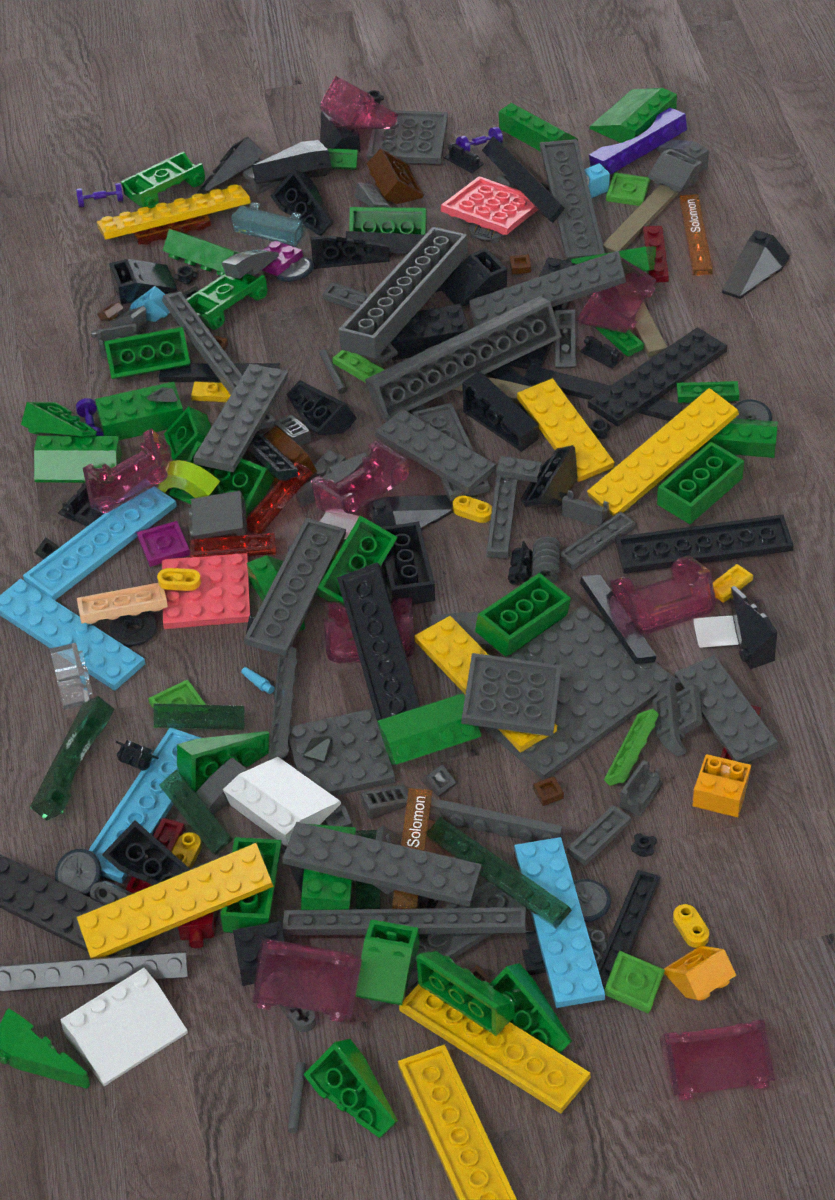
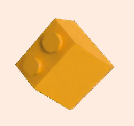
M707 946L697 947L664 968V974L686 998L697 1001L708 998L711 991L716 988L725 987L730 983L729 980L736 976L725 950Z

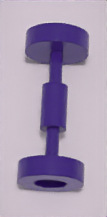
M496 126L489 129L488 137H477L469 142L466 136L457 137L456 144L464 148V151L470 152V145L476 146L486 143L493 136L502 143L503 135L500 128Z
M115 183L116 191H98L84 196L82 188L76 189L79 208L85 207L84 199H103L110 195H117L118 202H122L121 183Z
M90 398L78 401L76 404L77 414L85 417L86 423L97 432L96 436H104L103 430L95 427L92 416L97 411L95 401Z

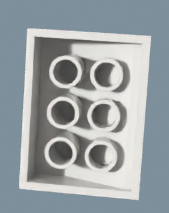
M279 757L240 773L223 789L230 806L276 840H282V844L286 847L296 822L320 825L341 805L340 800Z
M142 968L60 1019L64 1036L103 1086L111 1083L188 1033L163 991L145 968Z

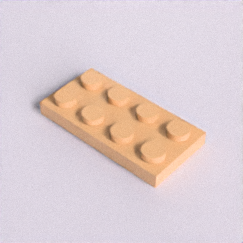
M158 583L77 598L81 624H93L103 619L114 620L124 615L135 616L150 610L156 612L168 607L165 591Z

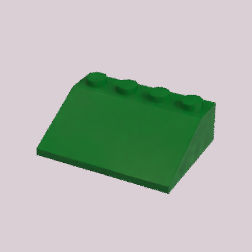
M664 88L632 89L591 124L589 129L620 143L631 140L647 131L656 120L658 114L668 108L676 110L677 94Z
M196 442L187 462L194 464V456L201 446V442ZM242 458L234 472L197 465L220 481L209 496L241 491L246 503L247 516L265 497L274 480V477L267 468ZM172 487L169 493L170 497L190 505L191 499H194L191 494L176 487Z

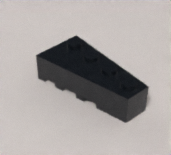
M480 370L462 383L463 412L521 452L539 439V425Z

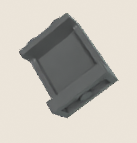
M241 491L191 499V507L188 508L190 520H192V526L189 527L191 538H194L198 545L202 544L203 538L237 533L239 539L248 538L246 503Z

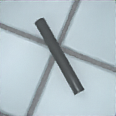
M321 350L319 354L340 394L345 393L346 388L326 350Z
M304 1062L296 1063L287 1130L289 1133L298 1132L305 1077L303 1074L306 1069Z

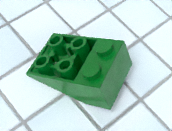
M370 920L364 940L354 997L397 1005L403 1004L420 945L419 928Z

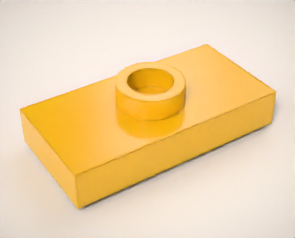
M194 382L191 394L192 401L227 402L231 396L222 383Z
M736 564L711 583L707 588V592L724 603L730 598L731 587L736 586L741 590L753 580V574Z

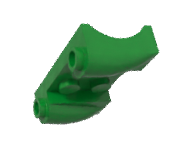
M181 152L121 181L124 195L140 207L153 208L159 203L157 193L163 192L173 185L180 184L183 180L192 187H198L204 183L205 173L202 163L198 165L193 164L185 152Z
M224 274L186 300L205 326L216 330L224 324V310L230 308V306L247 295L259 301L265 298L268 288L264 275L254 277L250 274H245L241 278H235Z

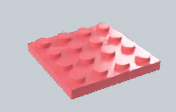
M480 176L441 204V212L451 217L463 219L468 223L480 225L482 228L497 231V233L502 235L509 234L539 210L520 190Z
M247 552L162 560V570L165 568L194 569L200 573L201 585L193 591L164 589L168 607L163 608L164 629L248 622L250 616V593Z

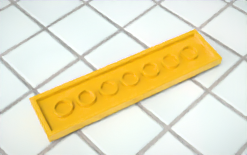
M230 185L227 189H214L207 194H194L192 198H178L168 204L158 203L153 208L142 207L136 212H122L116 217L106 216L97 221V226L105 240L250 204L251 202L249 195L241 185Z
M707 389L587 490L588 496L601 507H603L604 501L609 502V513L612 516L619 512L624 513L739 415L738 409L712 389Z
M451 616L414 635V640L419 647L466 694L472 653L488 654ZM554 724V732H553V733H555V732L557 731V725H556V724ZM498 729L520 753L548 737L545 735Z
M255 843L78 916L77 920L90 958L106 957L274 886L259 848Z
M417 985L404 999L403 1004L399 1005V1011L560 1114L591 1078L589 1071L509 1022L495 1036L420 985Z
M445 1044L399 1060L398 1067L457 1199L517 1200Z

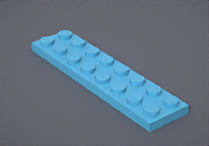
M145 482L23 575L24 581L53 600H56L137 538V532L147 530L176 508V500L149 482Z
M21 578L0 595V616L114 691L145 665L143 657L92 624H81V619L78 615Z
M171 727L152 754L159 757V759L152 757L150 767L144 771L141 770L89 849L100 861L101 876L123 884L128 874L119 871L102 854L134 820L151 835H154L162 818L166 817L185 788L177 766V744L200 737Z
M561 837L514 845L516 859L556 1008L605 1000L604 988Z

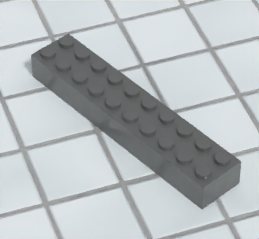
M432 227L339 328L341 350L370 358H377L468 255L467 234Z
M539 296L365 379L377 415L388 421L402 409L409 411L461 386L465 380L479 370L486 374L561 338L551 302Z

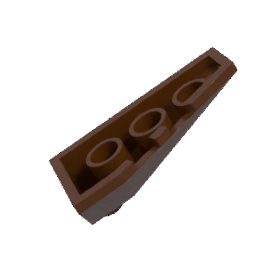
M277 426L263 435L298 469V477L290 478L287 481L279 480L272 474L274 477L273 484L284 496L318 472L309 455Z

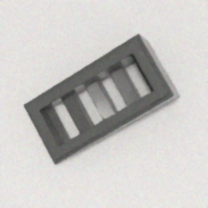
M357 183L354 195L356 198L370 207L390 208V205L372 183Z
M292 414L275 421L274 426H277L299 446L311 442L309 429Z
M404 784L361 793V803L370 820L413 804V800ZM401 793L404 798L399 799L397 794Z

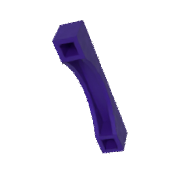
M668 108L658 114L652 126L641 135L623 143L601 147L589 154L590 167L600 163L610 175L686 131L685 113Z

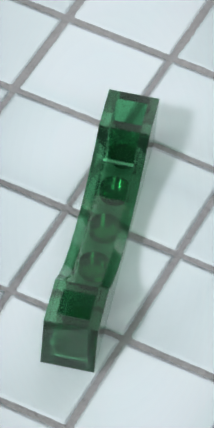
M99 696L82 704L30 805V808L46 821L63 813L71 797L72 781L81 760L97 736L106 727L115 710Z

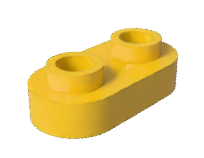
M458 496L454 499L453 509L456 515L479 523H486L491 520L492 506L489 503L469 496Z
M165 568L157 575L159 586L165 590L193 591L201 585L200 573L194 569Z
M192 832L184 833L178 838L172 850V853L178 859H182V862L190 869H192L202 848L200 837Z
M688 904L676 907L673 913V922L685 942L693 948L705 946L709 941V929L697 910Z

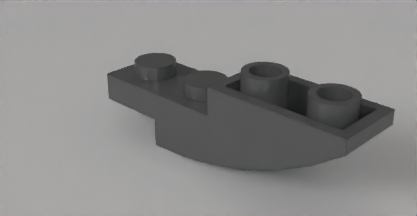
M365 452L329 467L330 474L295 487L299 506L303 507L318 500L324 505L352 489L369 471L368 454Z

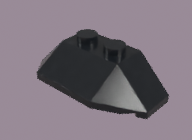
M573 445L557 448L553 452L554 455L542 465L538 482H530L520 499L525 507L550 508L562 505L563 497L567 496L568 490L573 488V484L577 479L576 453Z

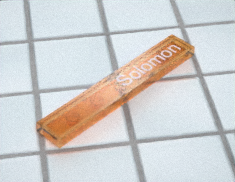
M698 194L679 195L693 275L712 274L713 268Z
M409 788L401 846L425 851L432 790ZM394 890L392 909H417L419 895Z

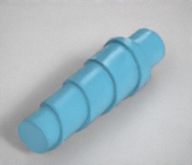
M247 667L242 669V674L254 683L259 690L265 691L268 694L274 692L275 687L267 679Z

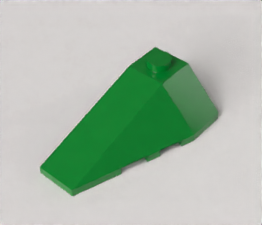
M645 246L619 251L624 272L637 273V276L648 275V271L654 270L656 247ZM609 253L571 259L572 263L580 264Z
M267 555L247 563L249 582L262 602L283 563L282 560ZM303 621V623H302V625H301L299 631H302V630L305 629V622H304V621Z
M262 731L198 738L177 744V766L189 795L194 796L208 778L231 758L235 759L242 766L248 767L269 753V732Z
M520 963L506 966L490 985L499 993L506 994L513 1000L515 1016L510 1023L561 1054L570 1045L572 1040L537 983Z
M10 1008L5 1011L0 1023V1063H7L15 1069L87 1089L90 1086L88 1074L66 1053L61 1052L58 1054L55 1047L51 1044V1040L46 1036L43 1039L38 1037L32 1031L34 1026Z
M351 1039L334 1042L303 1074L318 1095L324 1099L328 1098L342 1112L346 1111L356 1119L357 1123L378 1138H382L398 1122L366 1058Z

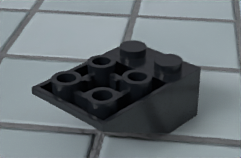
M487 248L470 254L443 282L442 285L445 290L442 292L454 305L461 304V307L470 304L472 299L508 287L507 268Z
M133 259L109 263L112 282L121 305L134 302L154 286L164 294L177 291L168 265Z

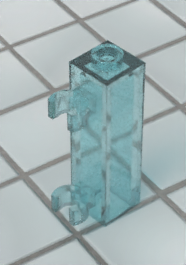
M252 202L250 208L240 205L238 210L233 213L231 221L234 232L273 242L276 240L296 247L303 237L302 221L299 220L301 217L300 213L293 212L291 218L258 210L260 203Z

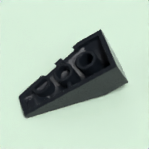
M339 107L321 111L320 142L327 149L358 150L359 153V133Z
M249 137L233 144L220 160L221 163L212 171L214 174L206 179L197 193L202 194L260 162L261 159L259 157L263 151Z
M294 169L270 195L280 210L286 212L319 236H322L333 224V220L316 185L306 173Z
M755 230L739 256L722 293L741 299L754 290L758 283L767 281L774 272H780L790 259V255L774 235Z
M136 820L102 854L119 871L152 885L191 870Z

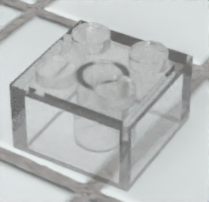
M76 643L50 648L64 710L90 704L89 695L93 693L90 681L86 682L90 678L86 665H82L85 664L83 651H78Z

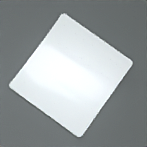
M328 508L319 522L346 529L344 539H347L359 516Z
M732 615L693 619L700 648L739 644Z

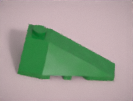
M57 402L26 403L21 425L28 428L30 433L96 436L97 433L87 423L80 422L78 416H72L70 409Z

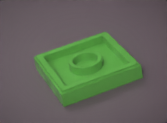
M614 173L606 195V201L640 206L645 201L651 179L643 176Z
M188 679L148 698L149 704L168 730L170 727L178 729L209 714V708Z
M619 950L604 989L605 995L649 1014L665 970Z

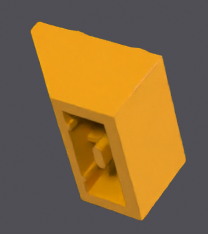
M706 754L694 787L693 807L738 817L744 801L751 765Z

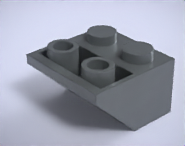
M669 148L661 153L648 178L654 180L656 184L666 185L675 192H681L697 182L702 162Z

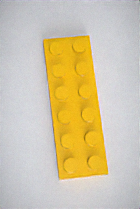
M553 378L517 393V399L530 417L539 425L540 431L554 450L571 445L575 447L577 482L614 468L615 462Z

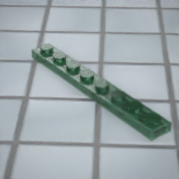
M440 817L425 833L429 840L453 857L482 864L480 876L555 929L572 911L567 904Z

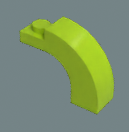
M180 460L167 463L155 478L157 480L156 483L159 485L157 488L165 493L169 488L176 487L185 490L194 498L209 496L220 482L200 466Z

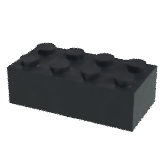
M461 304L418 311L390 342L398 352V355L391 358L392 361L411 358L427 348L468 331L469 328Z
M419 521L381 527L397 537L383 561L392 608L435 601V582Z

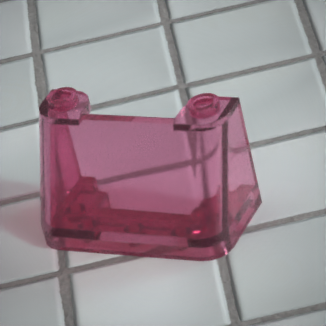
M337 76L333 79L320 104V109L347 129H388L395 125L398 117L396 112L375 102L372 95Z
M621 257L626 283L591 294L577 321L584 325L626 333L627 330L632 331L637 323L634 320L635 315L646 297L650 298L655 291L653 285L656 279Z
M153 429L143 433L145 443H140L142 451L115 467L110 468L106 463L102 465L103 468H94L91 463L83 467L90 506L96 511L108 513L167 478L172 456L171 448Z
M374 441L369 444L371 452L368 458H362L364 467L336 484L331 479L325 481L320 475L311 480L317 507L325 513L350 514L407 479L409 475L408 460L379 441Z
M688 555L677 559L671 567L672 578L635 590L633 583L625 577L611 580L610 583L612 592L641 634H649L709 614L714 610L716 599L711 571Z
M399 598L393 601L391 605L406 657L409 658L415 649L412 598ZM340 602L324 603V633L328 659L336 663L359 662L360 659L345 606Z
M261 939L252 1003H256L257 1008L271 1010V1006L278 1004L325 1012V1014L330 1015V1020L344 1022L345 1018L351 1019L362 960L358 955L272 939Z
M764 1019L752 1020L751 1023L743 1025L740 1023L734 1026L693 1032L686 1031L679 1035L677 1032L665 1033L659 1037L673 1097L678 1096L679 1101L694 1099L693 1094L750 1085H753L754 1090L768 1088V1082L775 1081Z

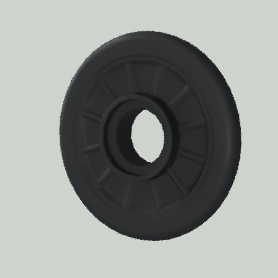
M145 611L139 615H124L112 620L109 630L112 638L121 644L136 646L149 641L155 635L157 621L150 612ZM131 625L139 626L135 630L128 629V627Z

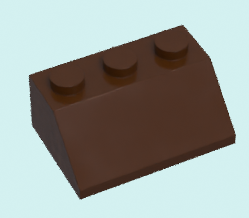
M380 148L368 161L369 174L375 179V185L380 189L381 195L387 202L392 201L395 204H401L421 199L425 196L408 164L400 158Z

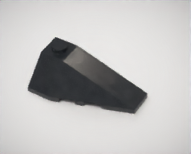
M319 140L300 142L252 166L256 184L284 181L294 169L308 174L311 178L326 176L332 168L328 150Z
M331 235L310 237L314 269L390 262L388 244Z
M301 380L286 394L306 427L319 435L345 433L357 419L346 403Z
M447 495L394 496L366 502L367 520L379 527L419 521L422 531V527L427 524H434L454 512Z
M736 586L731 587L730 604L741 660L746 662L750 669L775 661L777 630L764 613L759 614L757 612L758 609L755 604L749 605L747 597Z

